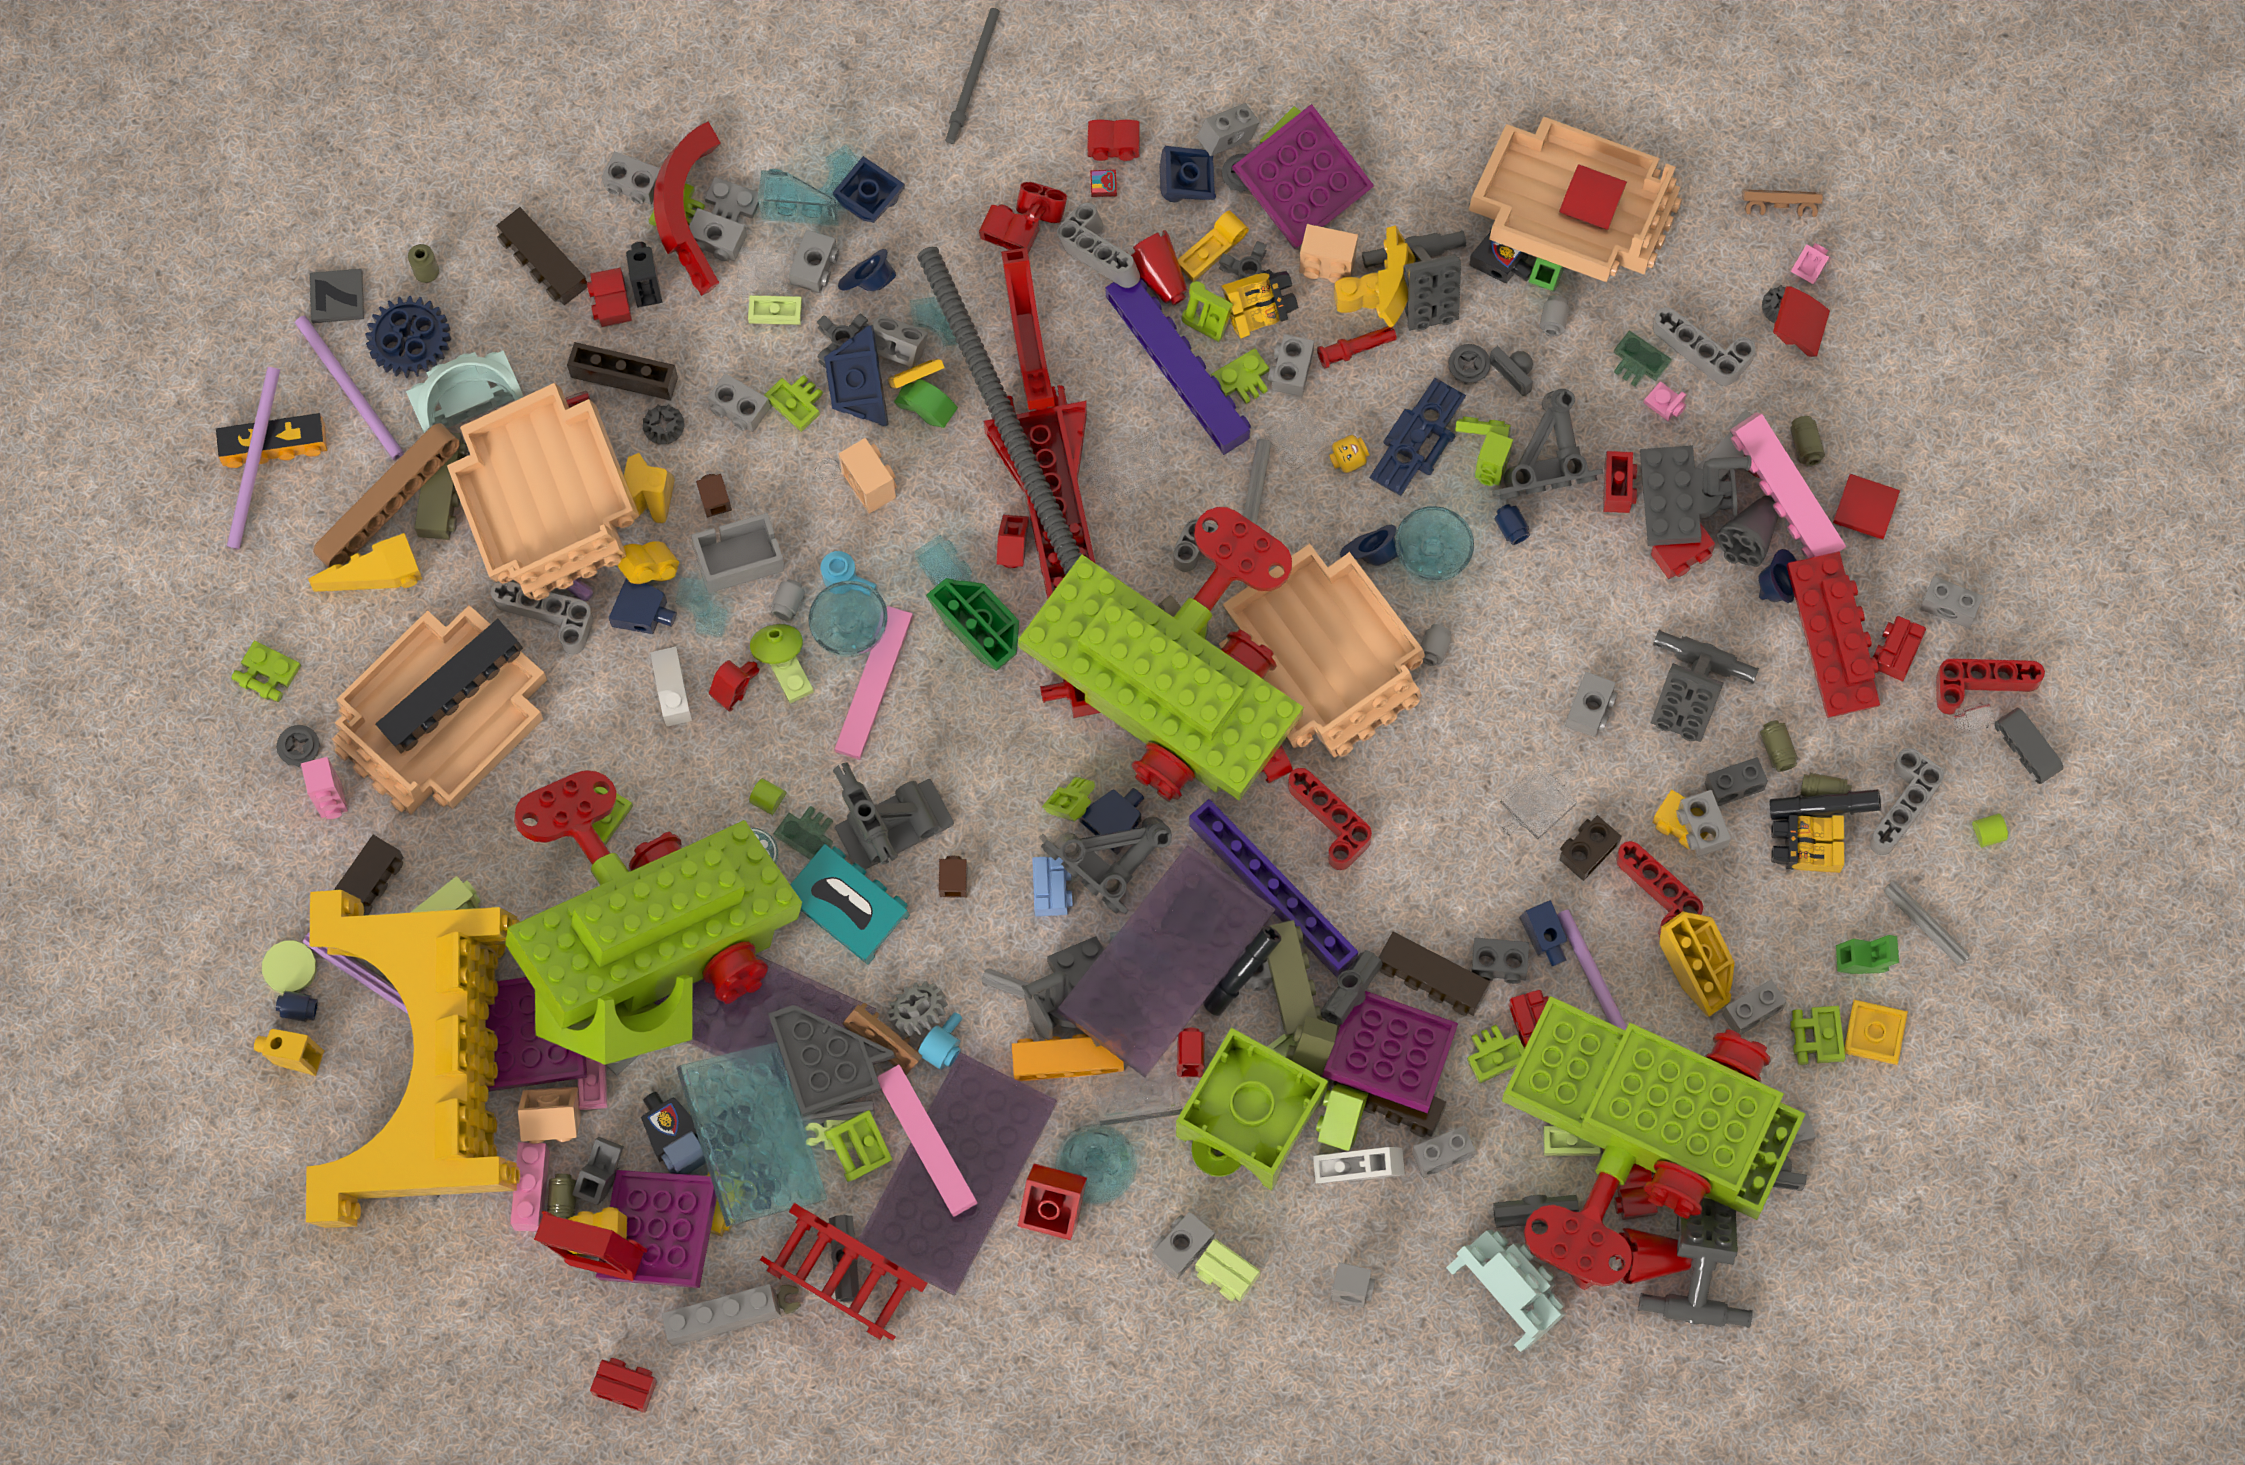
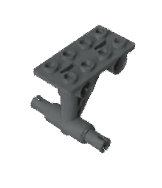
M1461 230L1460 232L1446 235L1432 233L1406 238L1405 243L1408 244L1416 257L1415 263L1403 265L1404 277L1408 287V302L1404 308L1408 319V330L1421 331L1429 326L1438 324L1449 325L1455 320H1459L1460 257H1457L1456 254L1434 259L1431 257L1440 256L1445 250L1466 247L1464 231ZM1385 248L1362 252L1365 268L1384 264L1385 259H1387Z
M1558 389L1544 396L1542 408L1545 412L1517 466L1510 467L1505 472L1504 482L1506 488L1493 490V496L1500 495V500L1520 496V490H1525L1527 495L1546 491L1545 485L1551 484L1552 489L1572 486L1571 480L1577 479V484L1597 481V475L1603 474V469L1588 471L1587 462L1581 456L1579 446L1576 447L1569 411L1575 403V395L1571 391ZM1554 427L1558 445L1557 457L1536 461ZM1569 460H1571L1575 465V470L1573 473H1571L1567 468ZM1518 470L1521 471L1524 476V480L1521 484L1518 483L1515 478L1516 472Z
M1659 629L1653 645L1675 653L1678 659L1693 665L1690 670L1680 665L1672 664L1651 724L1656 725L1662 731H1672L1680 734L1687 741L1701 742L1724 684L1721 681L1708 677L1710 671L1724 677L1732 675L1753 684L1759 668L1738 661L1735 655L1720 650L1712 644L1702 643L1687 636L1679 638Z
M848 762L841 764L845 775L839 765L833 769V773L843 788L842 797L850 810L847 820L835 825V829L852 862L857 863L864 870L880 862L887 864L889 863L888 858L893 861L898 857V853L954 825V821L931 779H927L919 784L916 781L907 782L895 791V796L879 804H874L864 784L856 780Z
M1148 817L1143 820L1142 827L1080 839L1075 834L1067 832L1060 835L1054 843L1044 834L1039 838L1043 842L1041 847L1054 860L1060 857L1063 860L1061 865L1075 878L1078 875L1083 877L1084 879L1081 882L1095 896L1100 892L1104 896L1102 900L1116 914L1122 911L1126 915L1129 910L1120 901V898L1126 892V885L1133 878L1132 874L1156 847L1164 848L1170 845L1172 833L1170 828L1158 817ZM1076 843V848L1073 852H1065L1067 845ZM1133 844L1118 862L1115 861L1111 866L1094 852ZM1110 879H1117L1115 886L1106 888V884Z
M1703 1198L1700 1204L1702 1207L1701 1214L1690 1215L1689 1219L1677 1217L1676 1231L1680 1232L1677 1256L1691 1258V1265L1693 1266L1688 1296L1666 1294L1665 1297L1640 1293L1638 1311L1661 1313L1666 1319L1681 1320L1691 1324H1706L1717 1327L1731 1324L1750 1328L1753 1310L1728 1307V1304H1725V1302L1708 1300L1712 1272L1716 1269L1717 1263L1733 1265L1735 1257H1737L1736 1210L1713 1199Z

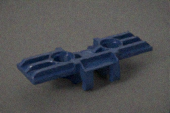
M1434 377L1417 405L1412 410L1404 409L1384 439L1383 443L1389 446L1369 478L1402 496L1418 470L1431 475L1434 471L1433 466L1448 443L1453 442L1456 437L1446 427L1466 398V395ZM1428 410H1434L1439 414V418L1435 421H1428L1424 417V413ZM1432 434L1440 436L1426 459L1419 454V450L1427 438L1430 439ZM1398 453L1408 457L1411 461L1407 463L1400 462L1397 459Z

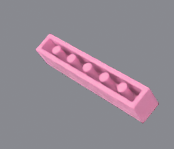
M1756 412L1730 429L1733 435L1731 438L1733 445L1739 452L1743 450L1745 455L1751 456L1750 471L1753 474L1757 472L1762 480L1759 482L1761 489L1767 496L1771 494L1776 502L1773 504L1775 511L1781 518L1785 516L1790 524L1787 529L1795 540L1799 538L1804 546L1801 551L1806 559L1838 552L1846 548L1845 543L1763 414Z

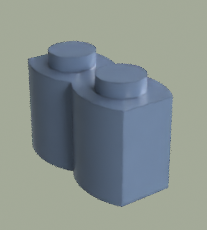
M692 1131L663 1147L665 1154L661 1155L670 1174L687 1175L708 1162L703 1148Z

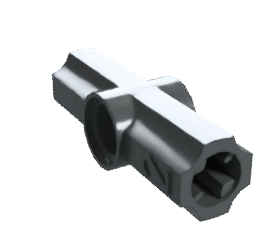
M1367 950L1359 954L1350 969L1338 976V986L1321 1010L1322 1018L1335 1025L1343 1024L1354 1006L1360 1005L1365 1000V990L1382 966L1380 958Z
M1531 1195L1522 1198V1200L1493 1203L1496 1228L1526 1225L1530 1215L1542 1206L1556 1205L1573 1212H1579L1577 1195L1557 1197ZM1535 1221L1531 1225L1532 1228L1533 1225L1541 1224V1227L1546 1226L1543 1221Z
M837 1215L829 1218V1224L855 1239L853 1216ZM834 1239L831 1242L833 1271L838 1265L837 1258L845 1253L843 1252L845 1246ZM858 1259L853 1260L835 1290V1298L838 1302H853L859 1292Z

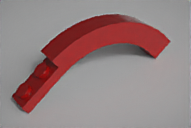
M709 121L689 132L664 160L656 179L653 202L657 230L667 254L677 252L680 263L685 266L693 286L698 289L701 296L713 290L719 284V281L689 228L684 211L683 195L685 181L693 164L700 158L712 153L721 144Z
M1027 248L1002 251L1001 255L1012 326L1028 409L1044 410L1055 406L1041 337Z

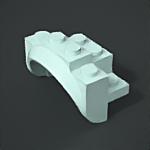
M504 351L492 352L485 357H477L475 352L462 354L455 360L436 365L431 371L426 372L428 378L425 383H418L411 390L406 391L423 433L437 423H441L446 428H449L503 404L524 397ZM487 381L496 383L497 385L493 388H490ZM439 402L441 410L434 411L437 403Z
M1486 1230L1471 1245L1463 1246L1456 1253L1458 1257L1446 1268L1454 1275L1463 1266L1467 1265L1526 1332L1514 1344L1522 1352L1540 1339L1567 1314L1562 1309L1565 1305L1555 1294H1552V1289L1556 1286L1552 1281L1554 1278L1553 1274L1544 1265L1539 1266L1533 1259L1535 1256L1525 1244L1521 1246L1519 1243L1507 1246L1509 1242L1500 1231ZM1485 1259H1491L1488 1263L1484 1261ZM1533 1303L1534 1309L1528 1311L1526 1308Z

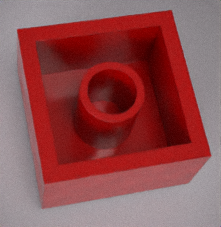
M1034 1163L1026 1180L1017 1226L1071 1241L1079 1221L1087 1177Z

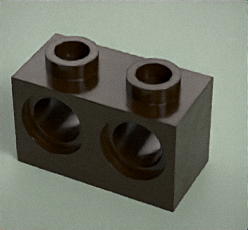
M1598 815L1592 821L1587 819L1579 827L1578 832L1580 833L1574 840L1572 838L1567 839L1560 848L1562 852L1559 860L1583 881L1620 844L1622 837ZM1600 833L1603 835L1604 840L1600 842L1594 841L1590 835ZM1574 852H1582L1585 854L1586 859L1576 860L1572 854Z

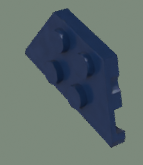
M870 325L824 357L831 404L834 410L878 423L881 426H887L888 416L874 327Z

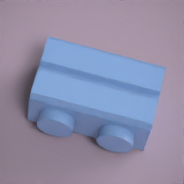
M1052 857L1032 858L1035 916L1068 915L1067 907H1073L1072 890H1067L1066 881H1072V876L1061 865L1063 860L1060 857L1056 860Z

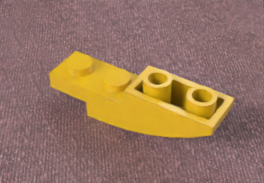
M1396 225L1386 228L1387 239H1384V248L1387 253V259L1384 261L1385 269L1378 271V282L1375 284L1379 297L1376 310L1379 318H1383L1388 327H1393L1408 302V287L1404 277L1403 265L1416 262V257L1408 244L1405 243V239Z

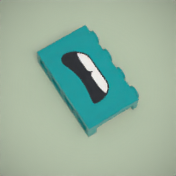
M824 844L790 885L802 901L800 911L869 965L875 958V951L902 919L905 918L907 920L910 916L906 909L908 905L897 895L894 898L886 893L887 888L877 879H874L873 882L865 876L867 872L855 862L853 865L845 860L846 855L836 846H833L831 849Z

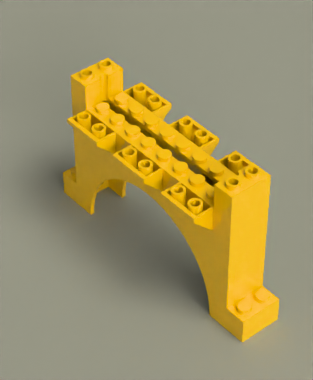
M343 890L310 892L309 946L327 947L328 955H344L364 959L373 964L389 979L401 996L407 1009L413 1033L414 1054L411 1076L406 1092L399 1107L385 1127L371 1141L348 1156L321 1165L306 1166L307 1223L323 1228L357 1227V1221L361 1216V1207L358 1199L517 1191V1184L520 1182V1170L517 1167V1163L510 1160L506 1161V1159L497 1156V1147L494 1144V1133L497 1132V1119L494 1117V1113L485 1110V1102L488 1101L489 1097L487 1086H494V1078L498 1074L497 1064L494 1062V1051L498 1048L497 1036L494 1034V1031L485 1027V1020L489 1017L488 1004H495V996L498 994V984L495 980L498 957L495 950L488 947V945H504L508 927L520 922L517 916L501 907L364 916V907L361 899Z

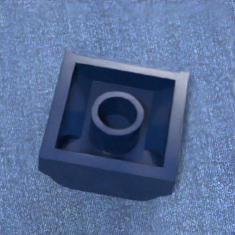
M1165 146L1162 149L1159 164L1160 191L1167 201L1175 203L1182 199H1216L1213 156H1210L1206 150L1174 146Z
M863 156L832 192V195L842 207L863 221L875 223L890 206L897 203L900 193L905 189V184Z

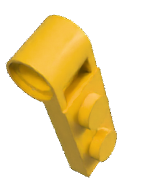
M1231 210L1226 211L1216 221L1214 228L1178 259L1181 271L1195 282L1221 259L1223 253L1227 254L1246 236L1249 228Z

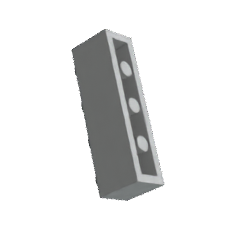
M770 1284L662 1313L667 1340L673 1346L782 1317L776 1290Z

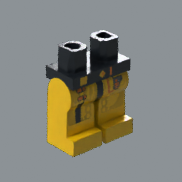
M1268 269L1263 271V273L1221 285L1224 298L1233 304L1230 319L1233 329L1240 339L1249 336L1251 331L1261 327L1273 325L1278 321L1288 320L1287 313L1299 308L1293 293L1282 296L1280 291L1292 286L1291 277L1287 271L1273 274Z
M1789 815L1787 820L1773 821L1771 837L1785 839V846L1772 847V863L1786 865V869L1841 872L1844 867V816L1833 815L1832 818Z

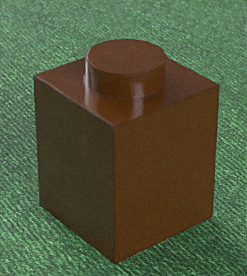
M708 474L703 476L701 480L696 481L707 518L732 511L721 474Z
M955 855L947 856L946 859H939L940 897L967 898V859H962V857Z

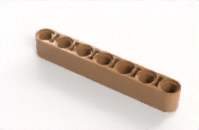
M441 423L430 427L315 544L314 554L328 568L337 564L344 566L351 559L350 557L355 555L456 453L460 446L459 440Z

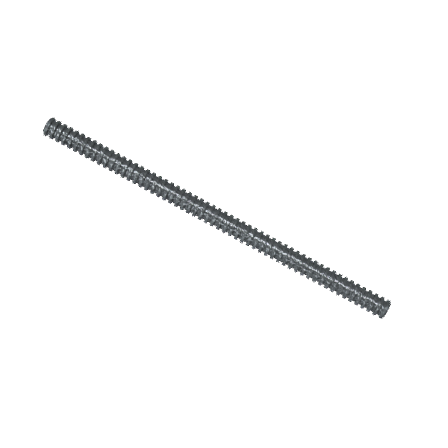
M927 247L917 255V259L920 262L921 268L924 269L923 272L927 276V281L930 282L934 295L937 296L936 300L940 303L939 306L943 310V315L946 316V321L950 323L949 328L953 330L952 334L956 337V343L959 344V349L962 351L963 357H965V362L969 365L968 368L972 372V377L976 378L975 383L979 385L978 390L982 392L981 396L985 399L988 411L992 413L991 417L995 420L994 424L998 427L1001 439L1005 441L1004 445L1008 448V454L1011 455V460L1015 462L1014 466L1018 469L1017 473L1021 476V481L1025 483L1024 488L1028 490L1027 494L1031 497V503L1035 504L1034 509L1038 511L1037 516L1041 518V524L1045 525L1044 531L1048 532L1047 537L1051 539L1050 543L1054 547V552L1058 554L1057 558L1061 561L1060 565L1064 568V573L1067 574L1081 556V553H1079L1080 549L1078 546H1075L1076 540L1072 539L1073 534L1069 531L1070 527L1066 524V519L1062 517L1063 513L1059 510L1060 506L1056 503V498L1052 496L1053 491L1049 489L1050 485L1046 482V476L1042 475L1043 470L1039 468L1040 464L1036 461L1037 457L1033 454V449L1029 447L1030 442L1026 440L1027 436L1023 433V427L1019 426L1020 421L1016 419L1017 415L1013 412L1014 408L1010 405L1007 393L1003 391L1004 387L1000 384V378L997 377V372L994 370L993 364H991V359L987 356L988 353L984 349V344L981 343V338L977 336L978 332L974 329L975 325L971 322L968 310L958 294V289L955 288V283L952 281L948 268L945 267L946 264L942 260V255L939 254V249L937 247Z

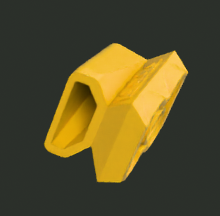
M640 453L629 456L626 462L624 478L639 516L648 508L654 522L665 523L675 482L674 475L664 468L648 466Z

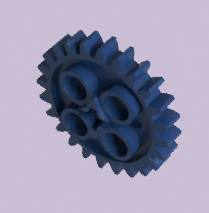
M411 296L404 303L401 297H398V304L396 305L389 300V308L386 310L380 306L381 315L373 314L372 317L375 323L367 324L371 332L365 333L367 340H369L366 345L368 350H371L369 352L371 358L376 359L375 362L378 367L384 365L383 368L386 373L393 368V373L396 377L401 371L404 372L406 378L409 377L410 371H414L416 377H419L420 369L428 372V365L431 364L434 367L437 365L436 358L445 359L442 350L448 351L450 349L446 342L451 341L450 333H447L451 329L449 323H446L447 318L445 314L441 315L439 307L433 309L432 301H428L424 305L422 297H419L416 303L413 302ZM400 319L406 320L401 325H395L396 321ZM423 326H430L427 331H419ZM397 342L395 347L387 348L389 343ZM414 349H422L419 354H411Z

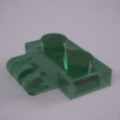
M1630 330L1614 349V353L1623 359L1614 370V373L1619 375L1624 368L1627 369L1622 379L1628 381L1632 374H1634L1635 378L1631 382V385L1634 387L1638 385L1645 374L1654 381H1657L1672 362L1670 357Z
M812 806L806 810L801 819L788 813L773 833L776 838L810 860L824 844L830 848L833 845V841L824 835L833 823V820L828 817L820 825L819 823L823 819L824 814L818 812L814 819H811L810 817L816 810Z

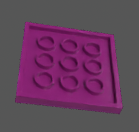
M1312 104L1232 166V169L1294 249L1303 243L1307 224L1324 227L1374 187V184Z
M521 977L497 981L498 994L495 996V1004H488L489 1017L485 1020V1027L494 1031L498 1040V1048L494 1051V1062L497 1064L498 1074L494 1078V1086H487L488 1092L587 1078L585 1056L535 1035V989L528 978Z
M1365 991V1000L1360 1005L1354 1006L1339 1028L1323 1072V1077L1428 1113L1458 1023Z
M617 1170L609 1207L617 1208L627 1216L626 1240H634L648 1250L643 1253L633 1281L597 1272L596 1278L604 1281L700 1288L720 1179L714 1176ZM599 1258L600 1262L608 1263L602 1258Z

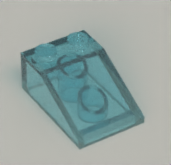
M779 169L761 170L758 202L762 220L839 226L837 204L834 198L788 172H783Z

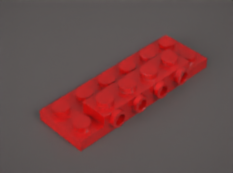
M1840 551L1788 563L1786 565L1827 718L1879 707L1880 701L1874 682L1876 678L1875 673H1878V664L1875 657L1870 658L1868 647L1872 646L1871 637L1868 631L1863 632L1861 622L1865 621L1862 606L1856 605L1854 596L1858 595L1857 585L1854 580L1850 581L1849 575H1846Z

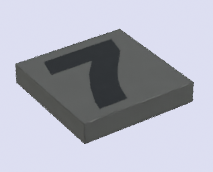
M362 269L310 273L312 323L364 319Z

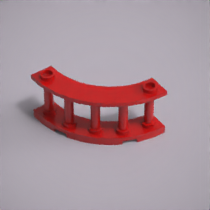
M794 1203L789 1213L797 1217L795 1222L797 1226L775 1262L764 1256L760 1258L761 1262L768 1265L766 1271L778 1279H781L783 1275L867 1325L869 1328L866 1332L881 1340L885 1336L894 1341L896 1336L884 1328L907 1291L910 1292L912 1287L923 1292L928 1283ZM814 1227L819 1230L816 1235L818 1238L798 1272L794 1275L785 1270L784 1267L807 1230L810 1231ZM834 1239L845 1246L843 1249L845 1253L823 1290L820 1291L805 1282L826 1245L828 1243L831 1244ZM860 1255L872 1262L870 1266L872 1270L848 1308L831 1296L853 1260H857ZM888 1272L898 1278L896 1281L897 1287L876 1322L873 1323L861 1316L859 1312L881 1275L885 1276Z

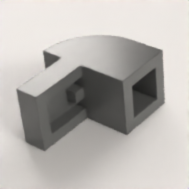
M597 1137L588 1164L580 1170L573 1196L599 1205L606 1198L613 1185L616 1171L619 1170L617 1167L624 1146L602 1137Z

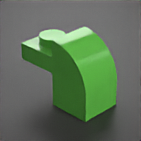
M1537 257L1529 283L1555 292L1564 267Z
M917 379L915 383L910 382L903 386L894 401L899 408L914 411L927 424L945 428L958 408L944 392L921 379Z
M1887 935L1871 942L1851 939L1836 945L1837 971L1848 974H1874L1889 971V966L1899 963L1897 936Z

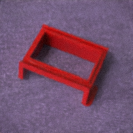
M546 1211L541 1212L543 1217L534 1240L541 1242V1244L564 1258V1262L569 1266L629 1281L634 1280L643 1253L647 1252V1248L634 1240L628 1239L627 1241L613 1230L556 1217ZM570 1251L602 1258L608 1263L576 1256Z

